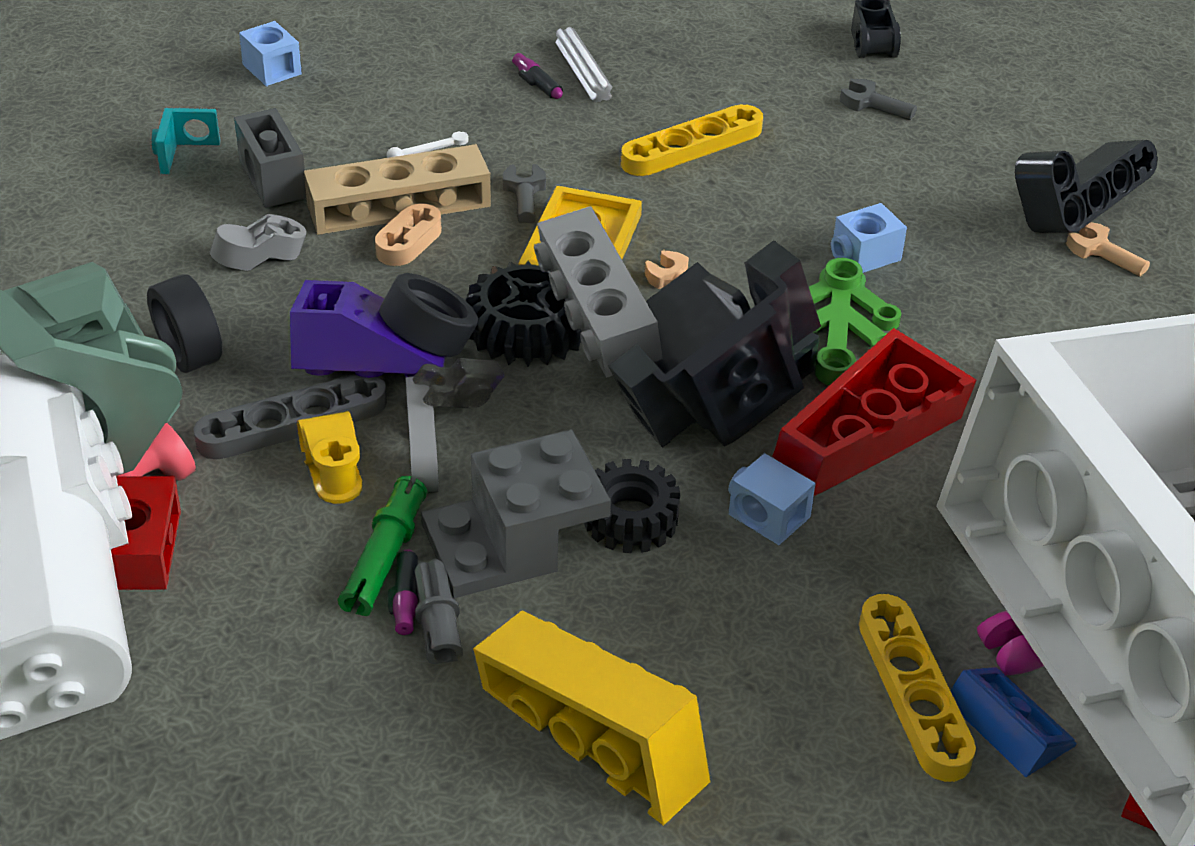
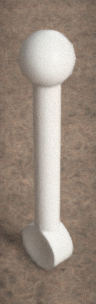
M459 131L453 133L451 138L406 149L392 147L387 152V158L429 152L451 145H464L468 142L469 136L467 133Z

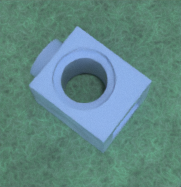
M276 21L239 32L243 65L265 86L302 74L299 42Z
M882 203L837 216L834 235L831 240L833 256L835 259L848 258L858 262L863 269L862 273L901 261L907 227Z
M764 453L750 466L740 468L732 477L728 488L731 494L729 515L777 545H780L811 517L816 483Z

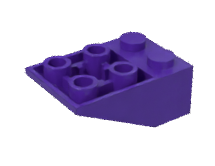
M305 280L290 310L291 369H305V372L311 375L322 376L332 374L335 371H355L356 375L368 378L378 377L384 373H404L406 377H432L434 374L442 375L446 356H438L424 351L396 334L383 321L379 312L385 298L355 282Z

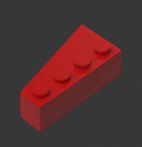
M893 328L781 428L772 458L815 482L814 496L961 419L977 380Z

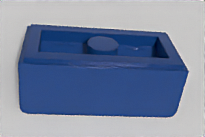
M997 667L963 670L950 690L963 718L1025 777L1058 758L1077 744L1071 735Z

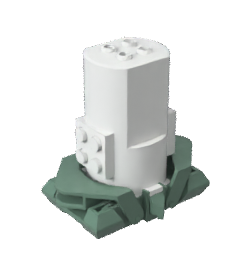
M94 262L4 291L0 290V740L114 702L127 687L132 673L131 658L111 549L129 543L125 520L132 518V511L122 486H118L116 476L135 469L164 424L169 422L180 407L183 392L181 382L175 374L176 359L173 350L166 343L158 339L144 336L106 269Z

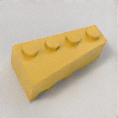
M523 610L473 648L482 687L485 691L539 732L548 725L553 738L559 746L580 762L586 755L595 760L610 775L606 783L623 796H626L632 790L639 793L651 803L652 807L648 809V814L663 826L711 782L697 696L685 687L674 685L646 671L636 663H629L601 649L595 643L586 642L560 629L554 623L545 622Z

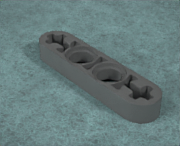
M355 374L208 414L199 419L193 428L197 451L206 458L223 459L299 438L297 420L345 411L350 412L353 422L374 417L380 414L387 404L385 383L380 377L368 378ZM338 399H341L342 405H338ZM313 406L328 408L322 414L312 415L304 412ZM266 419L280 422L278 425L270 428L255 426L258 422ZM245 425L246 432L241 433L240 426ZM220 433L222 438H215L213 434Z

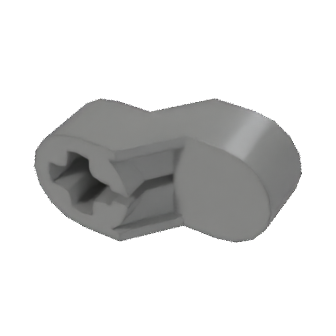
M266 214L248 227L232 224L220 225L217 228L210 249V255L215 261L226 267L245 271L253 269L268 258L294 260L300 254L306 237V229L293 219L273 214Z

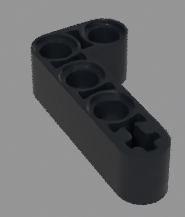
M1149 140L1108 142L1077 164H1075L1073 156L1067 151L1027 152L1022 154L1016 162L1014 173L1029 228L1037 233H1075L1080 231L1155 173L1158 162L1155 145Z

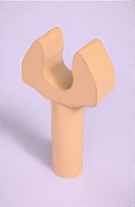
M1090 222L1079 231V234L1068 233L1066 245L1075 255L1081 258L1100 256L1139 277L1150 266L1149 261L1109 242L1108 234L1110 229L1104 225Z
M663 250L661 251L660 264L665 268H661L651 261H646L645 276L652 286L661 289L688 269L689 258L678 252Z

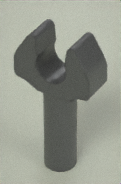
M850 79L849 90L841 89L840 102L854 111L871 107L911 120L917 111L916 105L877 93L875 91L876 82L871 80Z
M513 164L503 172V190L516 194L519 223L535 222L534 194L538 191L546 190V173L537 164L532 165V175L527 178L518 177L516 175V167Z

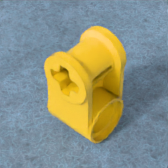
M345 411L297 420L301 452H305L306 460L304 462L309 467L315 491L319 498L333 504L354 500L362 491V479L357 467L360 459V450L350 412Z

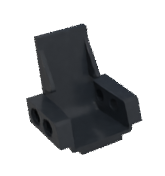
M773 240L744 262L750 294L755 305L752 309L746 297L738 288L710 274L697 262L646 300L658 322L663 359L653 362L640 346L636 344L608 365L635 418L662 448L670 443V440L696 422L703 429H708L725 447L735 442L804 389L795 363L793 346L810 333H814L821 327L801 261Z

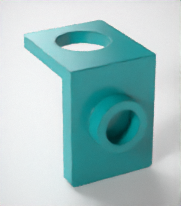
M164 108L159 129H153L152 151L154 155L158 156L160 174L170 173L177 145H220L221 142L216 109ZM193 119L200 120L208 126L209 133L204 137H194L185 130V123Z

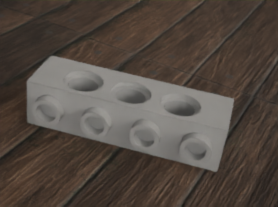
M589 206L537 223L540 243L534 244V250L538 264L543 272L550 270L549 279L556 299L558 301L566 300L564 307L568 321L573 330L581 329L580 338L588 360L593 361L597 359L607 378L613 376L608 365L636 344L640 346L653 362L663 359L658 322L592 207Z

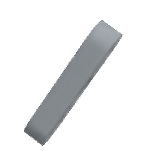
M431 376L406 377L412 487L417 478L425 484L428 492H439Z

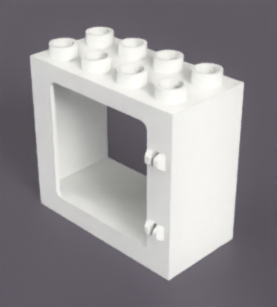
M1195 314L996 339L936 507L1165 845L1195 846V521L1190 516L1195 515V491H1193L1195 488Z

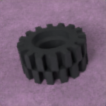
M622 459V467L619 468L612 461L605 464V472L599 468L595 470L611 500L609 517L584 523L587 531L592 530V538L597 543L605 538V547L611 550L615 549L617 543L622 544L623 553H632V546L639 545L641 553L650 551L651 542L659 548L666 544V536L669 538L673 537L676 526H678L680 488L676 486V479L672 474L665 477V468L659 465L653 470H649V461L640 460L639 467L632 466L631 459ZM625 500H635L643 502L650 507L640 511H627L613 504Z

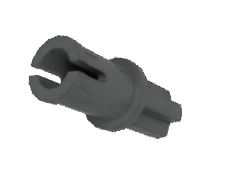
M433 559L430 562H420L415 569L420 600L415 609V616L424 630L426 658L431 664L458 661V656H463V648L457 628L460 607L456 599L451 597L444 563L438 559Z

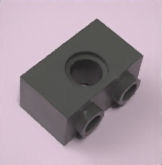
M273 108L234 117L239 161L264 207L267 208L305 199L304 156L278 110Z

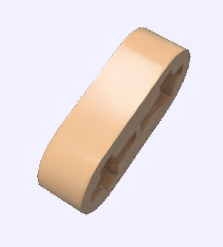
M414 204L402 210L375 236L376 257L378 260L390 266H401L413 261L441 234V212L439 209L429 204Z

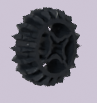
M529 260L525 265H516L509 261L507 268L502 269L492 266L490 274L478 275L477 283L469 285V293L466 297V302L474 309L478 317L477 326L469 338L476 343L477 351L487 349L491 360L504 354L508 366L516 358H523L527 367H529L533 358H540L548 366L552 354L565 360L569 350L579 351L581 343L580 333L582 331L581 329L573 330L571 328L564 307L566 300L558 301L552 290L549 279L550 270L543 272L539 265H531Z

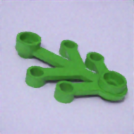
M848 258L830 260L826 264V268L821 271L819 282L809 286L814 303L831 297V304L816 310L821 327L816 331L826 326H829L827 347L822 348L817 354L815 375L828 386L856 362L853 352L846 348L848 328L867 342L871 349L887 334L882 330L891 331L893 328L897 329L901 319V310L897 306L887 304L865 287L866 278L862 273L861 265ZM850 299L873 314L872 322L850 306Z

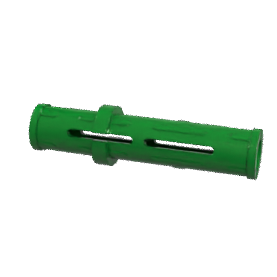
M411 476L399 477L394 484V489L386 506L377 510L372 520L373 532L344 590L337 599L338 605L343 611L351 612L359 597L358 600L361 603L356 614L369 616L372 612L373 604L402 543L409 542L414 533L415 523L413 520L428 494L425 484L416 478L408 494L405 491L411 481Z

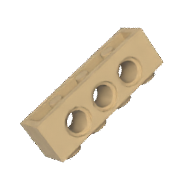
M477 144L304 171L307 206L317 235L387 224L402 210L414 204L433 205L439 209L441 215L491 207L490 172Z

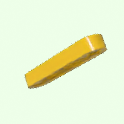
M735 105L631 140L622 146L621 167L631 175H651L754 139L762 132L763 113L755 106ZM711 133L715 134V136H708L704 134ZM671 145H678V146H682V147H681V148H673V147H669V146H671Z
M877 594L869 597L862 607L859 622L860 632L921 767L934 779L944 782H955L965 778L971 770L976 751L975 742L911 608L904 600L894 595ZM877 616H884L888 622H895L893 629L894 637L889 638L890 630L885 620L876 619ZM895 657H908L917 662L920 668L915 671L905 672L894 667L890 660ZM917 700L930 701L941 712L934 716L920 715L912 709L910 704ZM943 731L942 741L946 750L949 753H958L956 759H949L945 752H937L939 732Z

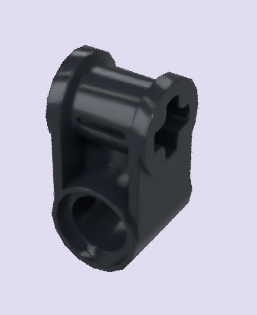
M855 0L851 33L858 58H865L866 54L888 53L890 57H898L901 45V32L899 23L895 20L890 0Z

